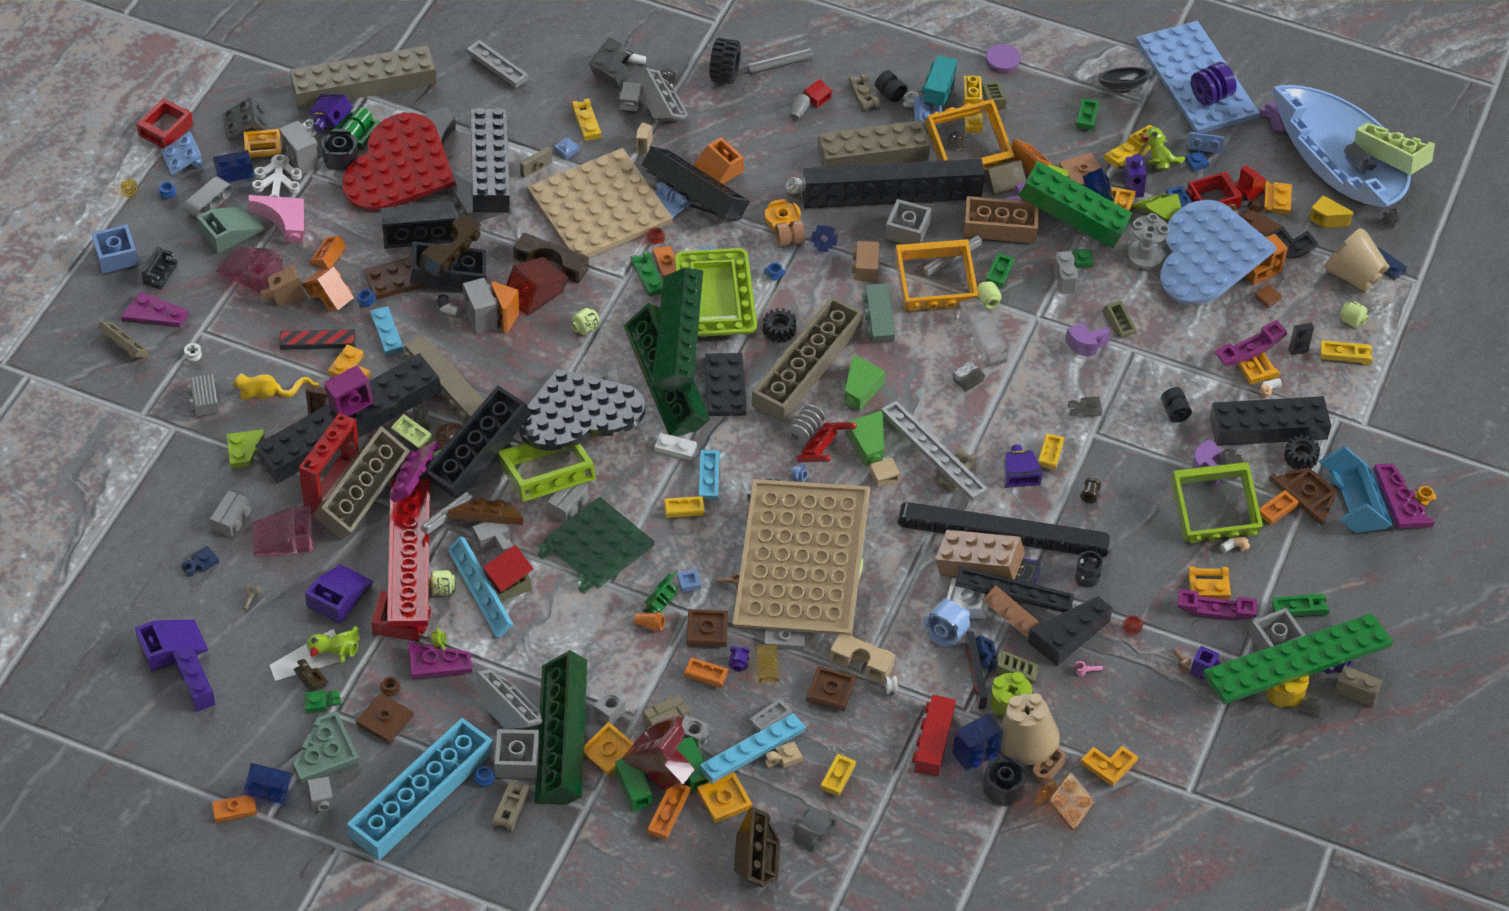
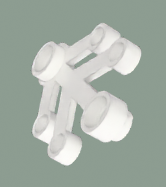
M275 155L269 165L264 168L257 167L254 170L255 177L263 179L267 173L275 169V173L262 181L255 180L252 183L255 192H261L266 186L273 183L270 196L280 197L281 182L289 188L291 193H298L300 191L299 183L291 181L283 174V170L291 175L293 180H299L302 177L299 168H293L289 165V158L286 155Z

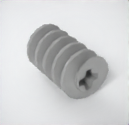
M806 405L787 428L786 432L789 439L798 446H804L806 441L810 439V436L814 434V431L818 429V426L822 424V421L825 420L824 412L815 405Z

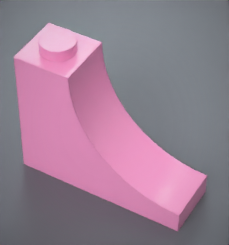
M249 195L247 213L261 215L275 223L282 232L284 242L302 243L304 233V199Z

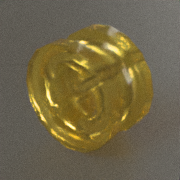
M125 179L121 182V191L124 196L131 197L136 195L138 188L135 180Z

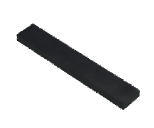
M961 566L957 570L956 587L988 594L996 585L1014 601L1062 613L1072 609L1074 594Z

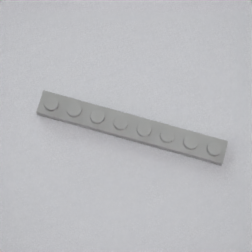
M898 401L881 409L883 416L972 502L988 494V488Z

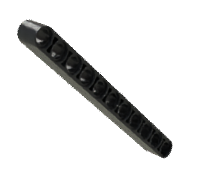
M911 502L901 504L898 516V524L909 529L945 534L946 530L1016 536L1021 538L1023 546L1078 555L1085 551H1094L1100 554L1102 558L1106 557L1109 551L1110 536L1101 531Z

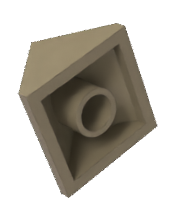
M1021 160L1009 161L984 168V180L994 196L1015 191V184L1026 181Z

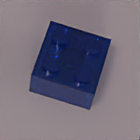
M988 713L955 731L952 754L966 771L971 768H977L982 762L994 759L999 755L1003 729L991 714Z

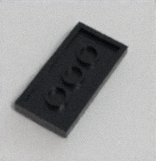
M742 353L705 354L708 415L746 416Z

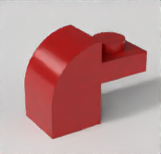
M1245 165L1241 168L1239 180L1235 185L1242 195L1252 200L1265 191L1267 179Z

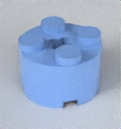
M943 599L925 618L924 629H928L929 637L935 643L944 647L954 646L970 627V613L967 609L961 608L951 600Z

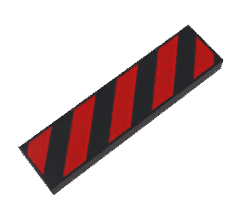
M355 329L280 331L279 347L280 349L345 348L347 344L355 347L356 333Z
M968 631L965 635L964 644L978 709H984L987 705L988 695L973 631Z

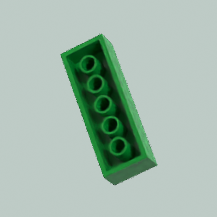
M1039 161L1036 162L1018 197L1112 249L1120 239L1132 215V212Z

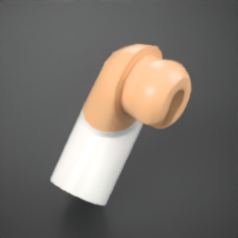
M1280 378L1264 381L1259 390L1260 395L1267 398L1272 394L1273 389L1281 387L1282 382Z
M1245 537L1230 538L1220 544V549L1223 553H1226L1239 546L1241 551H1245L1250 548V544L1248 543L1249 540Z

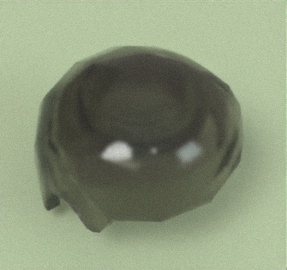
M1227 449L1220 454L1217 464L1243 463L1242 455L1235 453L1237 452L1236 450Z

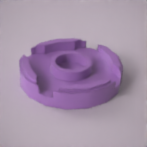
M1006 44L992 46L986 54L987 65L1001 73L1014 71L1021 60L1018 50Z

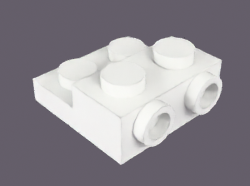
M952 578L947 599L956 603L961 608L967 609L970 613L969 619L986 618V614L990 613L992 609L983 601L987 594L956 587V578Z

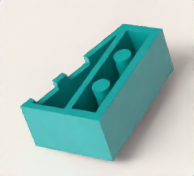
M937 55L936 61H932L931 73H927L926 84L923 83L921 94H924V102L944 106L948 99V94L951 93L950 88L955 86L958 60Z

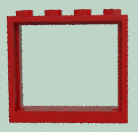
M339 413L299 466L304 511L311 514L315 511L358 452L359 444L355 419ZM341 447L340 457L320 483V472L337 449Z

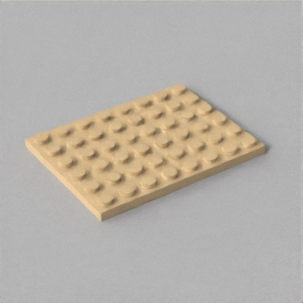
M753 479L733 619L734 627L836 635L846 634L852 636L870 496L869 486Z

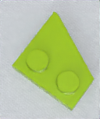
M264 429L226 434L230 468L250 466L254 454L257 453L255 445L264 438Z

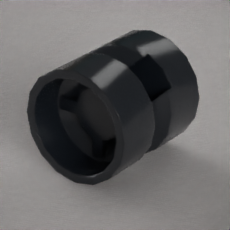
M890 70L882 72L875 81L876 89L884 93L885 97L892 103L900 101L908 89L907 85Z
M1173 387L1163 392L1160 399L1171 422L1180 423L1192 415V409L1182 388Z
M1085 551L1079 555L1075 572V580L1079 585L1088 588L1094 587L1099 583L1103 566V558L1100 554L1094 551Z

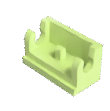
M404 414L391 427L398 436H402L418 449L434 442L430 432Z

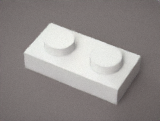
M660 433L654 447V452L691 461L697 447V442Z

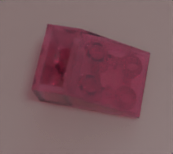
M238 247L217 269V272L261 293V290L267 289L270 286L268 277L284 269L282 256L267 248Z
M311 506L290 507L253 522L254 555L313 551Z

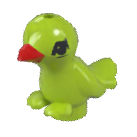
M1149 128L1140 138L1150 145L1152 160L1148 161L1147 164L1155 165L1156 170L1170 169V164L1179 165L1185 160L1184 156L1176 157L1172 155L1169 149L1163 145V143L1167 142L1165 140L1166 136H1164L1159 128Z
M356 625L353 626L351 631L336 634L331 638L330 635H312L307 640V649L310 652V656L313 657L330 652L340 656L339 660L341 663L345 662L347 655L353 657L358 650L357 641L360 640L359 629Z

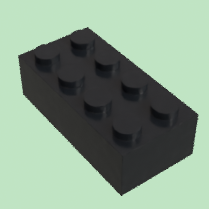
M454 202L381 208L384 249L412 247L413 241L433 244H449L454 242L450 236L453 222L456 220Z
M413 241L410 253V284L463 289V283L481 278L486 280V250L469 248L466 252L463 251L456 262L453 261L449 269L437 277L419 266L422 253L432 243Z

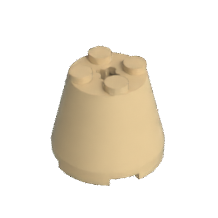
M1363 228L1356 230L1332 254L1324 265L1328 272L1357 287L1364 293L1371 288V283H1377L1382 278V274L1390 267L1367 231Z
M1037 693L1023 694L1010 698L998 733V743L1002 754L1017 759L1023 765H1035L1042 761L1045 762L1059 748L1060 744L1058 727L1046 702Z

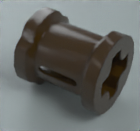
M1087 478L1084 482L1085 488L1081 492L1080 498L1086 503H1095L1097 501V492L1101 489V482L1096 478Z

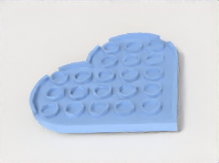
M1214 200L1188 203L1179 209L1167 224L1169 233L1166 241L1172 253L1167 257L1162 266L1161 282L1167 295L1174 301L1186 305L1198 302L1204 304L1222 295L1277 249L1271 241L1227 205Z

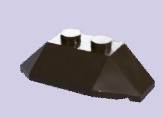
M750 807L736 834L734 871L745 881L763 888L778 879L780 841L775 828L770 822V815L757 808Z

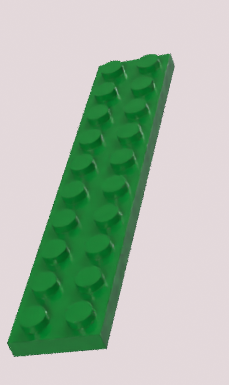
M1370 613L1205 669L1203 676L1222 703L1227 704L1392 647L1393 640L1374 615Z

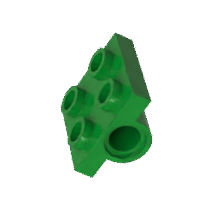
M359 107L356 111L351 110L333 130L345 129L350 131V134L356 136L358 147L363 149L368 143L370 134L380 121L373 119L369 110Z

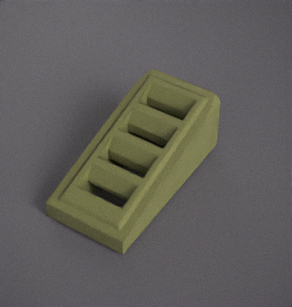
M999 81L982 83L985 99L987 101L994 99L997 109H1006L1007 100Z
M1122 300L1105 305L1102 312L1120 338L1137 333ZM1127 327L1129 328V330L1124 331V332H1123V330H1122V329L1127 328Z
M528 574L515 582L516 586L513 587L511 585L508 587L509 590H504L501 594H498L496 591L498 588L491 584L500 601L532 590Z
M1001 651L996 675L1021 672L1029 682L1035 683L1039 665L1011 653ZM1028 669H1032L1031 675L1027 674Z

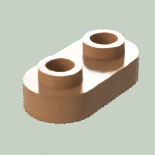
M1057 748L1045 762L1042 761L1034 765L1033 776L1037 781H1050L1065 764V753L1062 749Z

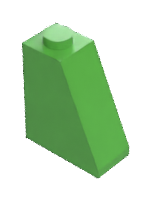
M854 354L845 388L844 403L860 412L885 384L886 371Z
M882 411L849 421L855 422L857 428L846 430V435L865 467L882 461L884 454Z

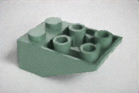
M246 206L215 208L197 216L199 232L217 253L265 230L252 213H247Z

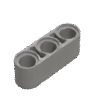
M218 176L214 177L186 201L184 211L197 218V216L215 209L231 195L233 186Z

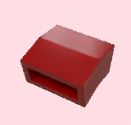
M819 79L806 88L803 94L809 97L810 104L818 108L832 98L833 90Z

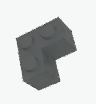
M608 37L588 63L593 74L619 89L623 86V82H626L630 77L626 65L621 63L627 55L623 44Z

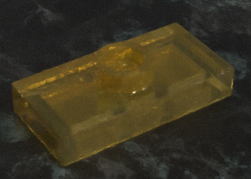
M777 644L757 645L759 682L779 681Z

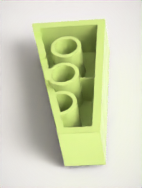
M1365 123L1356 129L1354 141L1377 160H1381L1409 175L1432 162L1435 143H1421L1419 138L1408 139L1403 137L1404 134L1389 133L1388 129L1370 123Z

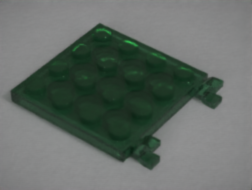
M598 497L543 539V543L538 545L537 548L540 550L538 556L542 560L554 552L583 577L578 580V583L581 584L578 590L585 594L593 586L597 589L651 549L654 546V540L604 499Z

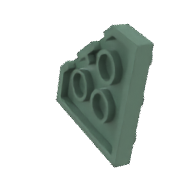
M337 711L317 717L312 732L308 734L299 756L296 757L293 763L301 784L359 763L358 754Z

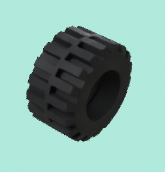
M719 37L716 39L709 64L711 81L728 84L734 83L741 59V45L739 41Z

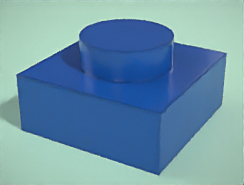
M1202 151L1185 155V162L1192 172L1209 167V161Z

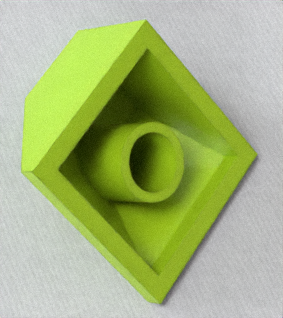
M1160 194L1132 204V208L1148 215L1155 213L1162 220L1169 222L1171 217L1181 209L1178 194Z

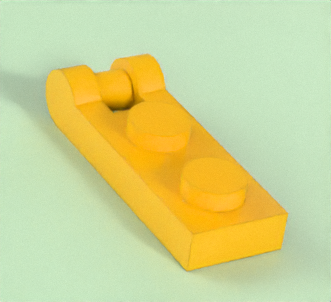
M584 99L582 102H571L584 141L602 138L590 99Z
M1324 340L1320 342V359L1358 362L1365 366L1373 363L1371 345Z

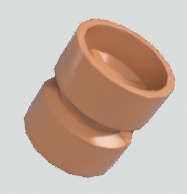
M801 220L791 221L789 225L786 222L775 224V236L779 247L789 246L791 242L794 245L805 243V231Z

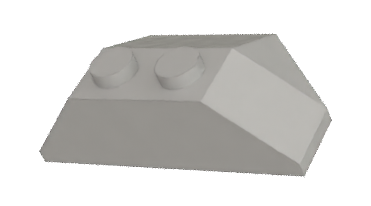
M645 68L641 96L649 108L651 116L656 120L683 121L688 116V113L676 91L662 77L660 71Z
M492 669L477 672L476 679L480 703L505 729H515L542 723L540 710L514 684L504 677L497 675Z

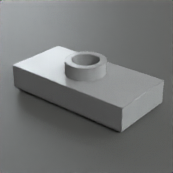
M766 629L764 647L804 650L805 632Z
M779 698L751 717L748 723L757 732H760L792 714L793 711Z

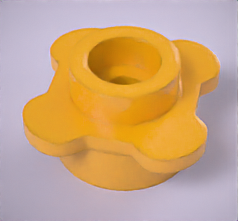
M1422 486L1418 492H1414L1416 495L1415 499H1418L1424 506H1427L1430 501L1436 500V494L1428 486Z

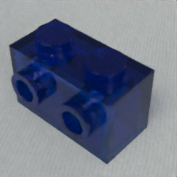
M248 150L213 157L216 177L218 176L226 182L254 177L252 161Z
M1102 167L1083 176L1084 184L1082 185L1112 202L1114 201L1110 180Z
M250 763L243 795L284 804L291 772Z

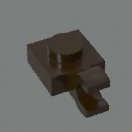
M305 659L297 661L299 666L293 670L299 675V679L310 692L326 687L328 680L317 667L312 669Z

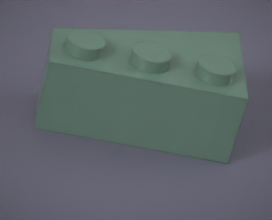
M888 283L866 285L864 292H862L864 317L868 325L866 328L867 337H870L871 343L893 342L895 328Z

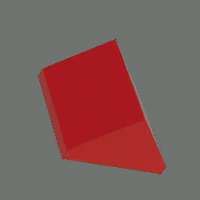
M516 544L483 567L486 577L501 592L534 570Z

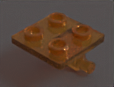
M1071 772L1066 774L1059 785H1056L1055 780L1050 779L1047 784L1040 788L1038 791L1039 795L1035 799L1038 804H1042L1045 799H1048L1049 804L1071 830L1076 829L1095 802Z

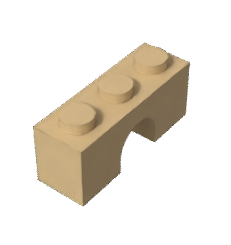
M839 634L830 650L829 661L848 669L853 661L863 660L867 663L866 677L884 684L885 677L889 676L894 667L895 654L873 646L869 642H863L853 636Z

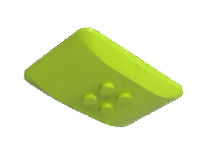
M742 248L680 251L675 255L676 271L685 267L703 270L698 337L750 334L756 331L757 318L749 258L746 250Z

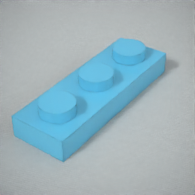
M388 306L370 310V316L385 356L404 352Z
M700 450L699 496H703V500L718 501L719 450Z

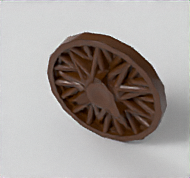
M455 422L444 423L435 430L433 438L441 446L439 449L446 446L463 426L462 424Z

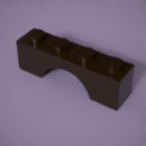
M463 213L452 225L450 236L454 242L447 245L432 243L422 253L419 266L437 277L442 272H446L453 261L456 262L463 251L466 252L471 243L479 239L481 224Z
M523 232L513 247L515 260L528 265L541 260L553 261L562 268L563 278L578 284L589 270L588 256L540 239L534 235Z

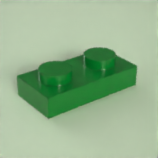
M1082 98L1076 122L1077 128L1094 129L1100 101Z
M997 253L985 282H993L997 287L1003 288L1014 265L1015 258Z

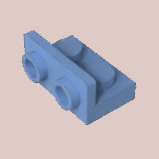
M918 95L914 98L915 121L922 120L925 131H927L924 123L927 116L936 111L938 113L942 112V106L924 102L923 97ZM942 123L935 125L936 129L940 128Z
M1189 132L1186 149L1222 154L1224 136Z

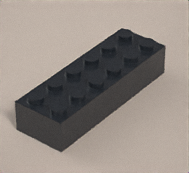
M651 146L642 163V166L647 168L646 172L654 176L658 175L661 177L660 180L662 182L674 185L676 191L680 193L685 192L690 200L694 202L699 201L702 203L701 206L709 211L712 209L716 212L715 215L723 220L725 218L731 221L733 219L741 220L750 203V200L668 149Z
M497 385L426 467L427 469L424 473L430 479V482L455 499L466 492L532 415L527 404Z
M1324 396L1213 402L1209 416L1217 446L1288 442L1290 438L1293 439V436L1299 438V435H1303V438L1309 436V440L1312 438L1315 441L1328 440L1332 426Z

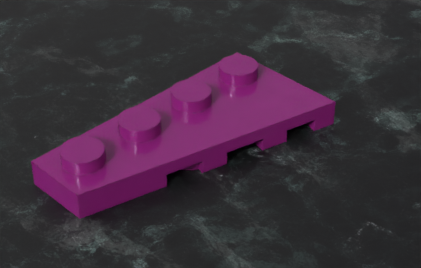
M437 441L415 452L410 451L405 457L390 495V499L394 503L411 494L419 481L418 477L427 469L425 464L427 461L431 462L434 458L432 453L438 451L441 447Z
M1375 464L1373 470L1397 529L1433 527L1434 520L1431 517L1428 518L1425 513L1426 509L1422 504H1418L1415 499L1416 495L1406 487V481L1394 464Z

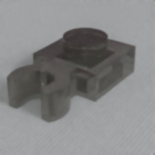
M1099 397L1081 398L1080 402L1075 400L1068 401V408H1075L1070 409V416H1076L1079 413H1082L1083 417L1102 416L1103 410Z

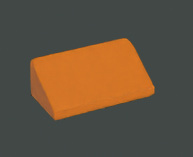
M341 236L326 237L310 260V263L324 269L333 267L346 247Z

